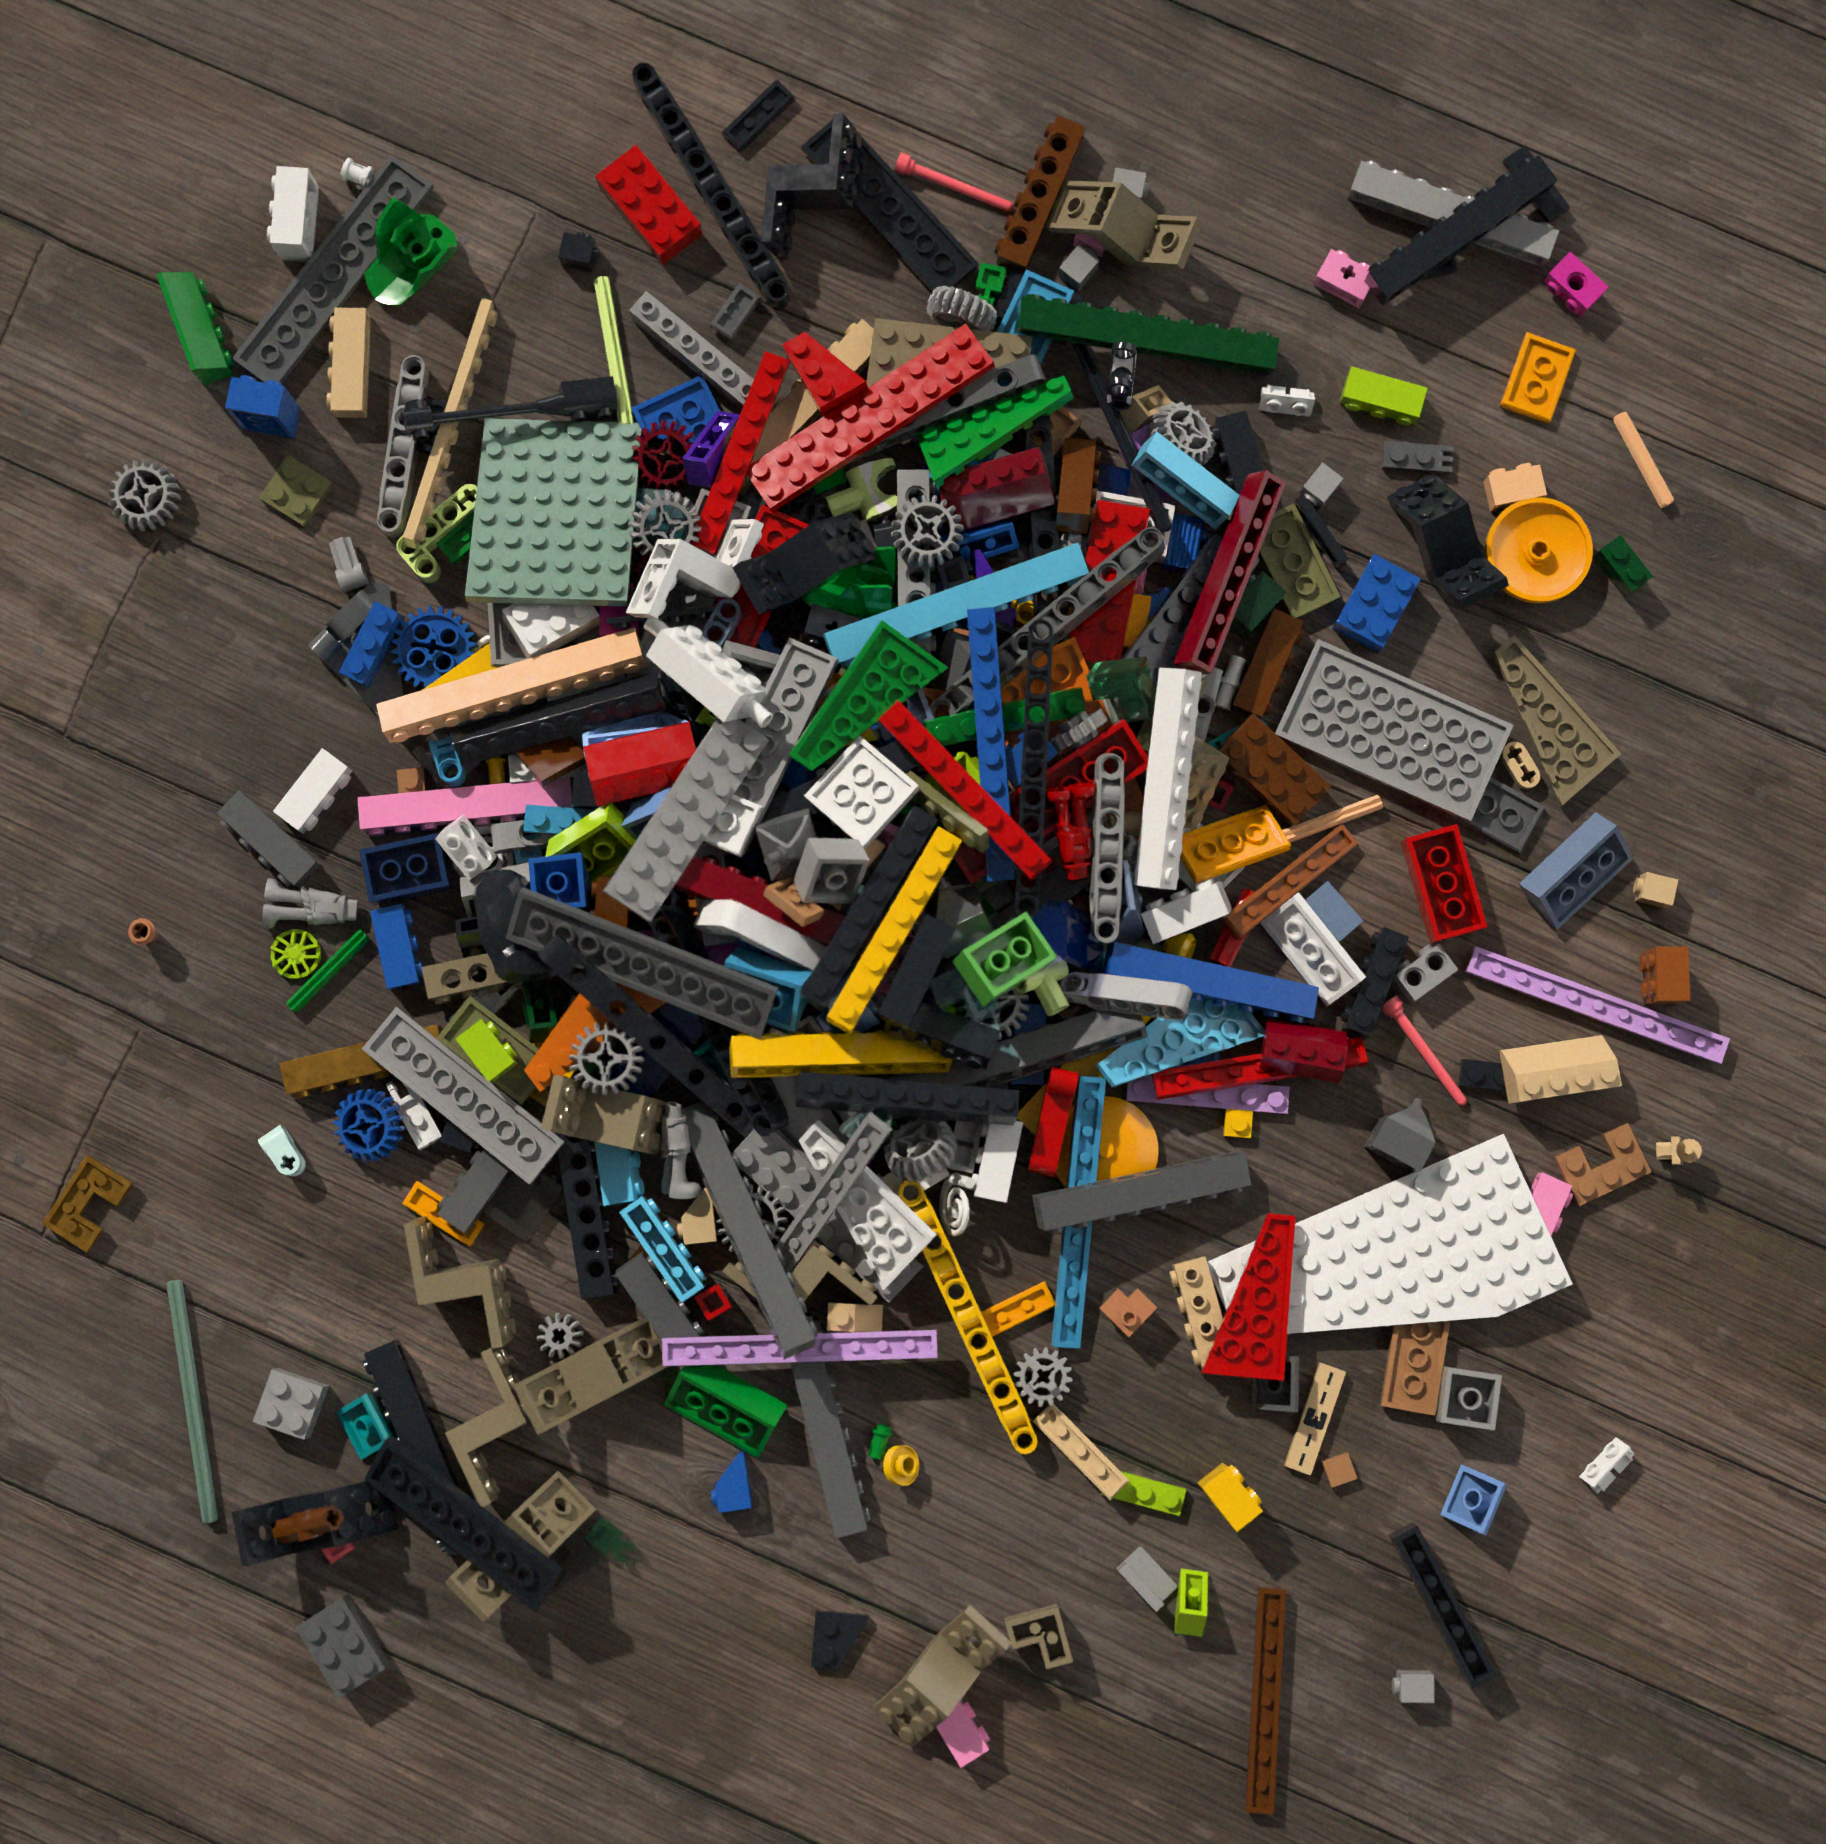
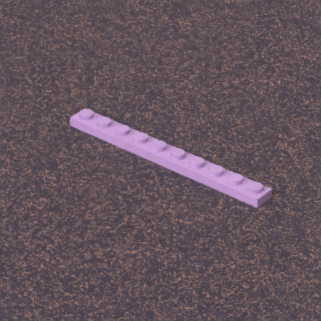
M1476 946L1473 948L1465 971L1468 974L1716 1064H1722L1730 1038Z
M937 1330L818 1333V1336L815 1337V1346L785 1360L773 1335L662 1338L663 1366L937 1358Z

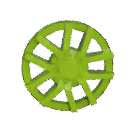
M291 929L283 932L276 937L270 948V958L273 967L280 975L290 979H301L309 976L320 963V945L312 934L304 930ZM296 933L302 934L299 944L296 943ZM292 934L290 943L283 939ZM307 937H308L314 944L305 946V942H306ZM280 941L287 946L285 951L276 948ZM316 949V955H307L306 950ZM275 951L283 954L278 960L275 959ZM306 959H315L311 968H309ZM286 960L288 964L281 970L278 965ZM303 964L306 972L300 974L298 965ZM293 966L296 975L286 972Z

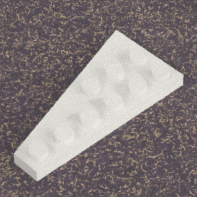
M817 1120L799 1140L814 1169L820 1172L822 1178L846 1146L820 1120ZM867 1166L837 1207L855 1242L861 1245L868 1258L866 1260L871 1269L874 1268L880 1279L879 1284L883 1291L937 1235Z

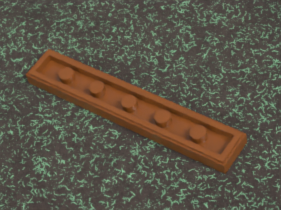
M1340 824L1235 907L1229 914L1225 915L1222 920L1234 935L1240 939L1359 843L1344 824Z

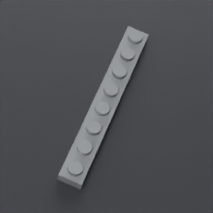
M871 1112L866 1115L774 1249L779 1248L783 1256L784 1263L781 1265L785 1273H792L892 1129Z

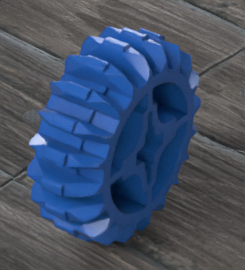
M362 1089L358 1090L356 1094H349L347 1096L348 1100H343L339 1103L342 1109L334 1112L339 1117V1120H334L332 1124L338 1126L339 1130L333 1134L335 1136L340 1135L341 1137L337 1145H346L344 1153L350 1154L353 1152L352 1159L362 1158L364 1162H369L371 1159L372 1161H379L382 1157L390 1156V1150L394 1151L398 1148L396 1142L403 1139L398 1132L406 1128L399 1124V1121L405 1117L397 1114L401 1106H392L394 1098H385V1092L379 1091L376 1093L375 1089H368L367 1091ZM375 1108L380 1112L382 1117L377 1115ZM355 1114H357V1119L354 1123ZM369 1122L377 1123L376 1125L371 1126V1128H361V1126L367 1125V1123ZM385 1126L384 1135L381 1137V1131ZM356 1134H359L361 1136L363 1142L357 1137Z

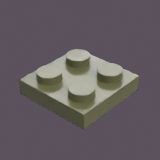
M287 455L259 499L305 528L334 484L290 455Z

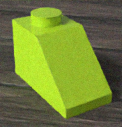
M1188 1569L1180 1570L1175 1609V1633L1202 1637L1207 1619L1208 1572Z

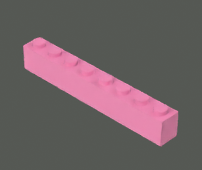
M571 777L558 778L544 787L537 780L358 797L360 830L368 833V836H382L384 831L395 830L396 834L410 833L411 828L421 827V831L437 830V826L449 825L463 814L470 823L474 822V826L490 825L492 820H501V823L517 821V818L525 817L526 804L572 808L573 779Z

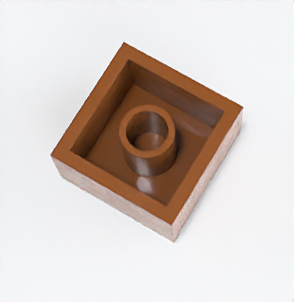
M1689 946L1654 947L1643 951V956L1639 958V970L1643 972V983L1640 984V997L1644 999V1005H1677L1690 1001Z

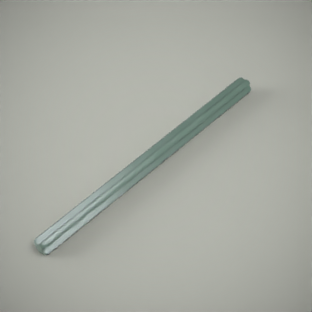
M173 1280L167 1282L166 1285L201 1518L203 1523H211L218 1520L184 1288L182 1280Z

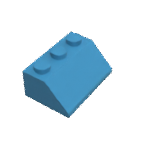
M737 947L725 961L724 967L778 987L767 1024L795 1032L807 1003L799 998L800 991L813 971Z

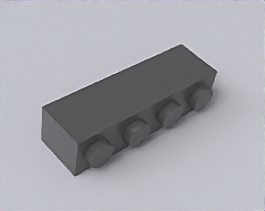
M240 790L217 812L222 818L220 824L230 833H233L235 830L241 836L239 841L249 851H252L254 848L259 852L261 856L258 859L267 868H276L280 872L277 877L288 887L293 884L300 888L321 866Z
M485 1148L482 1152L478 1150L469 1162L472 1167L467 1174H460L453 1185L456 1187L450 1197L446 1195L437 1207L440 1210L437 1215L465 1235L471 1230L512 1172L510 1168Z
M641 1252L616 1270L615 1275L661 1340L662 1338L703 1337L706 1335L702 1325L698 1321L694 1323L688 1315L691 1312L685 1302L681 1303L680 1300H677L672 1293L673 1290L658 1273V1268L650 1256L647 1257L644 1252Z

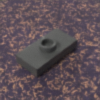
M739 283L710 323V328L733 341L761 301V297Z

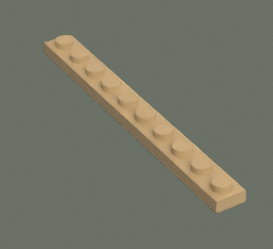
M481 299L444 412L466 410L464 404L466 398H470L473 393L474 382L472 380L474 374H478L481 368L482 359L480 356L482 350H486L489 344V335H487L490 326L494 327L497 319V311L494 310L492 300ZM459 421L441 423L403 535L407 547L417 549L419 541L423 542L426 536L427 527L425 523L427 517H431L435 507L433 498L435 492L439 493L443 482L441 474L443 468L447 469L449 466V450L451 445L456 444Z

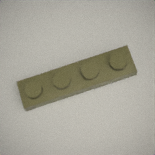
M912 771L906 774L920 787V790L911 798L910 802H916L926 813L941 821L948 831L958 834L969 847H975L981 853L990 847L987 828Z

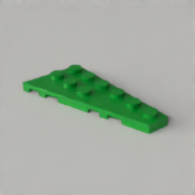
M1065 376L1051 379L1046 383L1028 388L1023 392L1000 399L995 403L977 408L972 412L916 433L936 488L944 484L943 480L954 473L957 476L965 471L963 466L972 460L980 461L1012 440V434L1019 429L1027 430L1033 426L1032 421L1039 416H1048L1074 399Z
M881 620L788 756L809 771L814 770L843 746L879 721V718L898 700L901 703L948 667Z

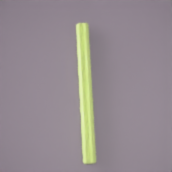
M600 276L594 280L610 376H613L615 384L618 422H622L623 425L633 424L634 419L610 281L607 276Z

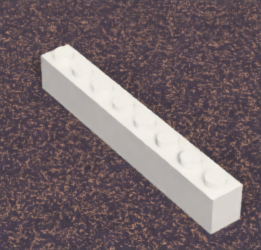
M1159 668L1134 885L1176 890L1202 672L1186 669Z

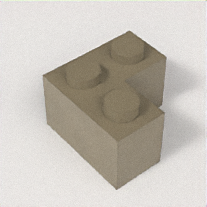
M1057 1603L1004 1618L1008 1636L1012 1642V1650L1039 1642L1046 1669L1073 1662Z

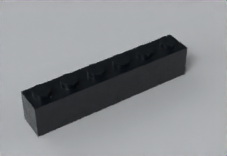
M1412 1522L1389 1534V1538L1466 1684L1473 1689L1497 1676L1418 1525Z

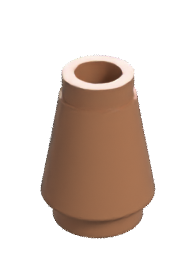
M137 919L129 926V938L137 945L152 943L158 937L157 930L148 919Z

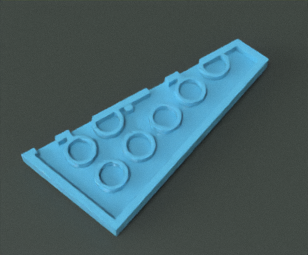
M1203 999L1202 1002L1190 1001L1184 1019L1175 1020L1158 1017L1145 1027L1148 1037L1120 1046L1097 1064L1096 1067L1108 1083L1115 1087L1264 1037L1265 1030L1252 1013L1238 1011V1006L1228 1004V1007H1218L1212 1005V1000Z

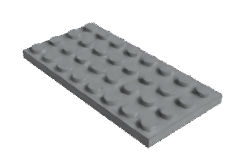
M1318 639L1275 734L1282 740L1470 823L1514 725Z

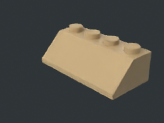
M1602 1035L1499 1051L1509 1104L1622 1086L1617 1058Z

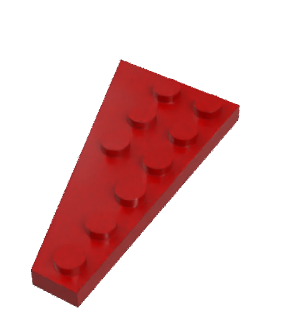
M1271 1213L1266 1215L1201 1373L1284 1381L1296 1216Z

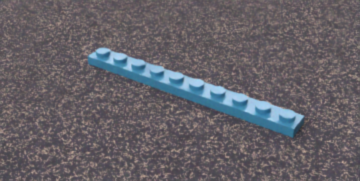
M1078 1076L1066 1188L1096 1182L1106 1085L1104 1077ZM1089 1221L1090 1225L1086 1227L1073 1228V1225L1063 1227L1051 1345L1054 1347L1080 1348L1092 1221Z

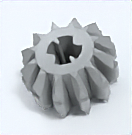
M560 1312L555 1314V1322L550 1316H547L545 1321L549 1327L545 1325H539L538 1327L540 1331L546 1332L545 1335L537 1336L538 1341L546 1340V1343L540 1349L544 1351L551 1347L549 1357L551 1358L556 1355L558 1350L559 1358L564 1359L566 1355L565 1349L570 1355H573L575 1350L571 1345L581 1347L582 1342L576 1340L575 1337L583 1336L584 1332H575L574 1328L580 1325L579 1321H575L571 1325L569 1324L572 1319L571 1314H567L563 1322ZM558 1328L559 1331L564 1330L566 1332V1335L563 1337L564 1343H562V1340L556 1341L554 1338L557 1336L556 1329Z

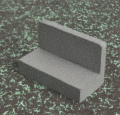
M1141 1546L1117 1567L1121 1575L1156 1612L1164 1605L1163 1601L1177 1588L1176 1583Z

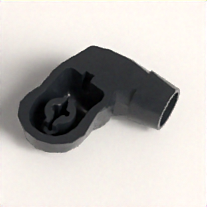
M498 869L486 874L476 884L473 894L480 939L498 977L506 981L526 982L539 981L558 975L539 957L538 951L505 939L519 891L522 887L531 890V887L524 876L512 870ZM574 966L570 973L573 974L583 969Z

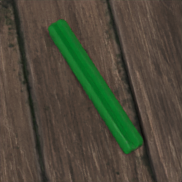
M358 930L286 1002L287 1007L294 1013H298L370 941L369 936L364 931Z

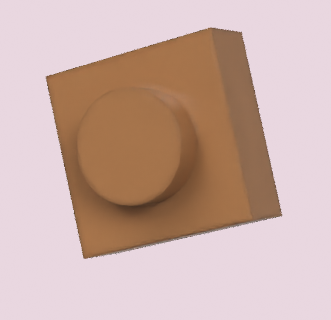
M423 767L397 770L399 793L427 791L426 775Z

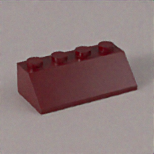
M1039 447L964 468L965 471L956 476L953 473L943 480L944 484L939 487L941 500H947L945 509L954 506L956 511L953 515L961 516V521L957 524L964 526L963 531L1056 505L1045 457Z

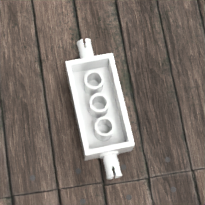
M648 618L644 624V629L653 634L656 639L646 656L720 720L728 722L750 717L761 728L766 727L771 722L773 714L760 705L768 690L761 685V681L757 677L746 673L738 661L727 657L719 645L708 641L702 635V631L693 625L669 628L659 618Z

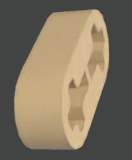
M1514 741L1505 745L1500 758L1515 784L1524 790L1536 786L1540 780V772L1526 748L1521 743ZM1509 748L1513 751H1519L1520 754L1517 755V759L1520 764L1517 763L1515 758H1508ZM1520 767L1526 773L1531 772L1533 774V777L1530 779L1531 784L1529 781H1522L1521 777L1524 773Z

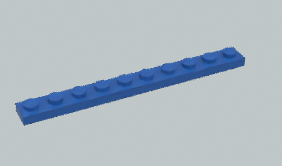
M995 608L967 609L980 786L1011 817ZM989 836L990 847L985 850L988 882L1016 880L1015 862Z

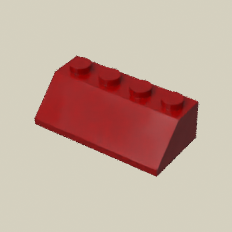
M690 722L583 746L596 805L601 806L671 788L696 751Z

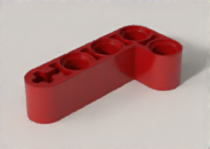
M1051 1067L1027 1172L1055 1177L1079 1073Z

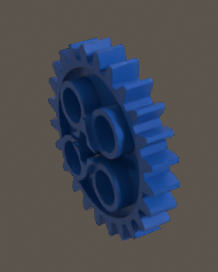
M429 606L427 613L418 608L417 617L408 613L410 622L400 621L404 628L403 630H395L399 639H391L392 644L397 646V648L390 650V653L398 656V658L392 661L395 666L402 665L397 672L400 675L407 673L405 677L407 683L415 679L414 687L418 689L422 683L424 688H426L474 653L471 650L477 648L478 645L475 642H470L476 635L474 632H467L471 627L469 623L461 625L464 619L462 615L454 618V611L452 609L445 614L444 608L440 606L436 613L432 606ZM423 628H428L430 630L429 636L424 640L418 639V632ZM447 633H455L456 639L453 643L445 644L443 642L444 636ZM416 643L430 648L437 644L440 649L456 650L457 654H449L440 650H435L434 654H432L427 648H412L411 644ZM417 654L425 655V660L421 665H413V658ZM442 659H451V665L448 669H439V662Z

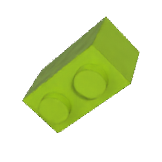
M480 1019L458 1036L456 1041L489 1083H493L518 1064L514 1059L517 1053L508 1042L503 1044L497 1037L501 1032L492 1021L487 1023L485 1020Z

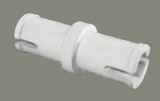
M1230 655L1225 675L1221 677V687L1215 707L1230 711L1236 689H1239L1241 685L1239 680L1247 661L1244 658Z

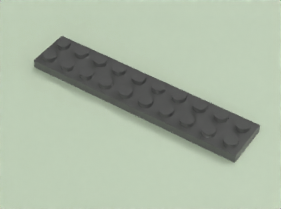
M391 154L233 356L234 362L263 383H266L267 380L283 383L330 323V317L334 316V308H341L365 278L364 273L377 258L376 224L392 198H396L417 211L434 189L433 184Z
M524 887L519 891L505 939L540 952L556 934H559L614 982L758 1039L763 1035L778 987Z

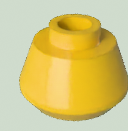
M1191 933L1177 934L1165 940L1163 951L1167 954L1191 959L1196 947V939Z

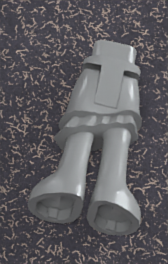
M273 878L267 879L264 892L265 902L300 903L304 905V908L264 904L263 928L265 929L273 928L278 920L308 921V925L314 924V926L338 922L344 923L345 920H357L358 900L347 899V896L315 890L311 887L308 890L301 886V891L283 889L279 886L277 880Z
M673 1101L666 1102V1113L662 1115L661 1120L662 1140L659 1149L663 1150L661 1157H665L661 1192L669 1194L670 1198L675 1199L695 1198L702 1194V1188L698 1183L688 1181L685 1174L687 1153L691 1152L688 1126L683 1123L686 1121V1116L681 1113L680 1104Z

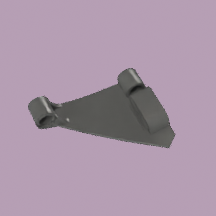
M371 582L328 621L327 626L308 646L379 716L376 704L403 696L401 675L397 672L400 666H395L392 662L398 656L390 653V650L396 649L397 646L391 644L370 688L339 673L374 601L392 609L389 584Z

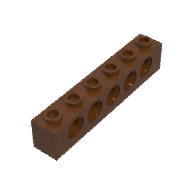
M1058 115L1054 123H1048L1044 133V137L1047 138L1044 146L1039 145L1034 157L1037 163L1034 170L1029 168L1024 180V184H1027L1024 193L1019 192L1015 200L1014 207L1017 208L1014 216L1009 215L1004 230L1007 233L1004 240L999 238L994 250V253L997 254L996 264L1008 269L1013 267L1023 272L1028 270L1057 198L1084 139L1086 126ZM1060 144L1064 146L1065 149L1063 151L1058 152L1055 151L1052 148V146ZM1050 167L1054 169L1055 173L1047 175L1042 170ZM1039 190L1044 192L1045 196L1036 198L1032 193ZM1032 214L1035 219L1033 221H1025L1022 216ZM1022 237L1026 242L1022 245H1017L1013 243L1012 239Z

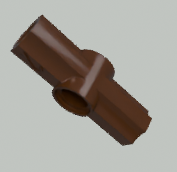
M334 1505L292 1514V1517L276 1521V1525L272 1529L274 1539L279 1540L281 1544H286L297 1540L300 1542L322 1536L325 1532L340 1529L343 1514Z

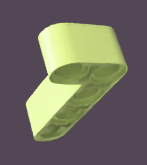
M466 484L434 509L432 516L427 517L425 526L427 529L435 527L437 532L433 537H425L423 542L419 541L414 553L405 554L407 546L403 536L398 540L396 545L398 553L423 582L434 583L440 578L441 568L430 553L438 547L436 543L474 512L475 502L472 503L467 498L471 495L476 499V485ZM459 503L465 508L464 511L459 507ZM449 511H457L458 514L454 520H445V516ZM433 564V570L430 573H421L424 565Z

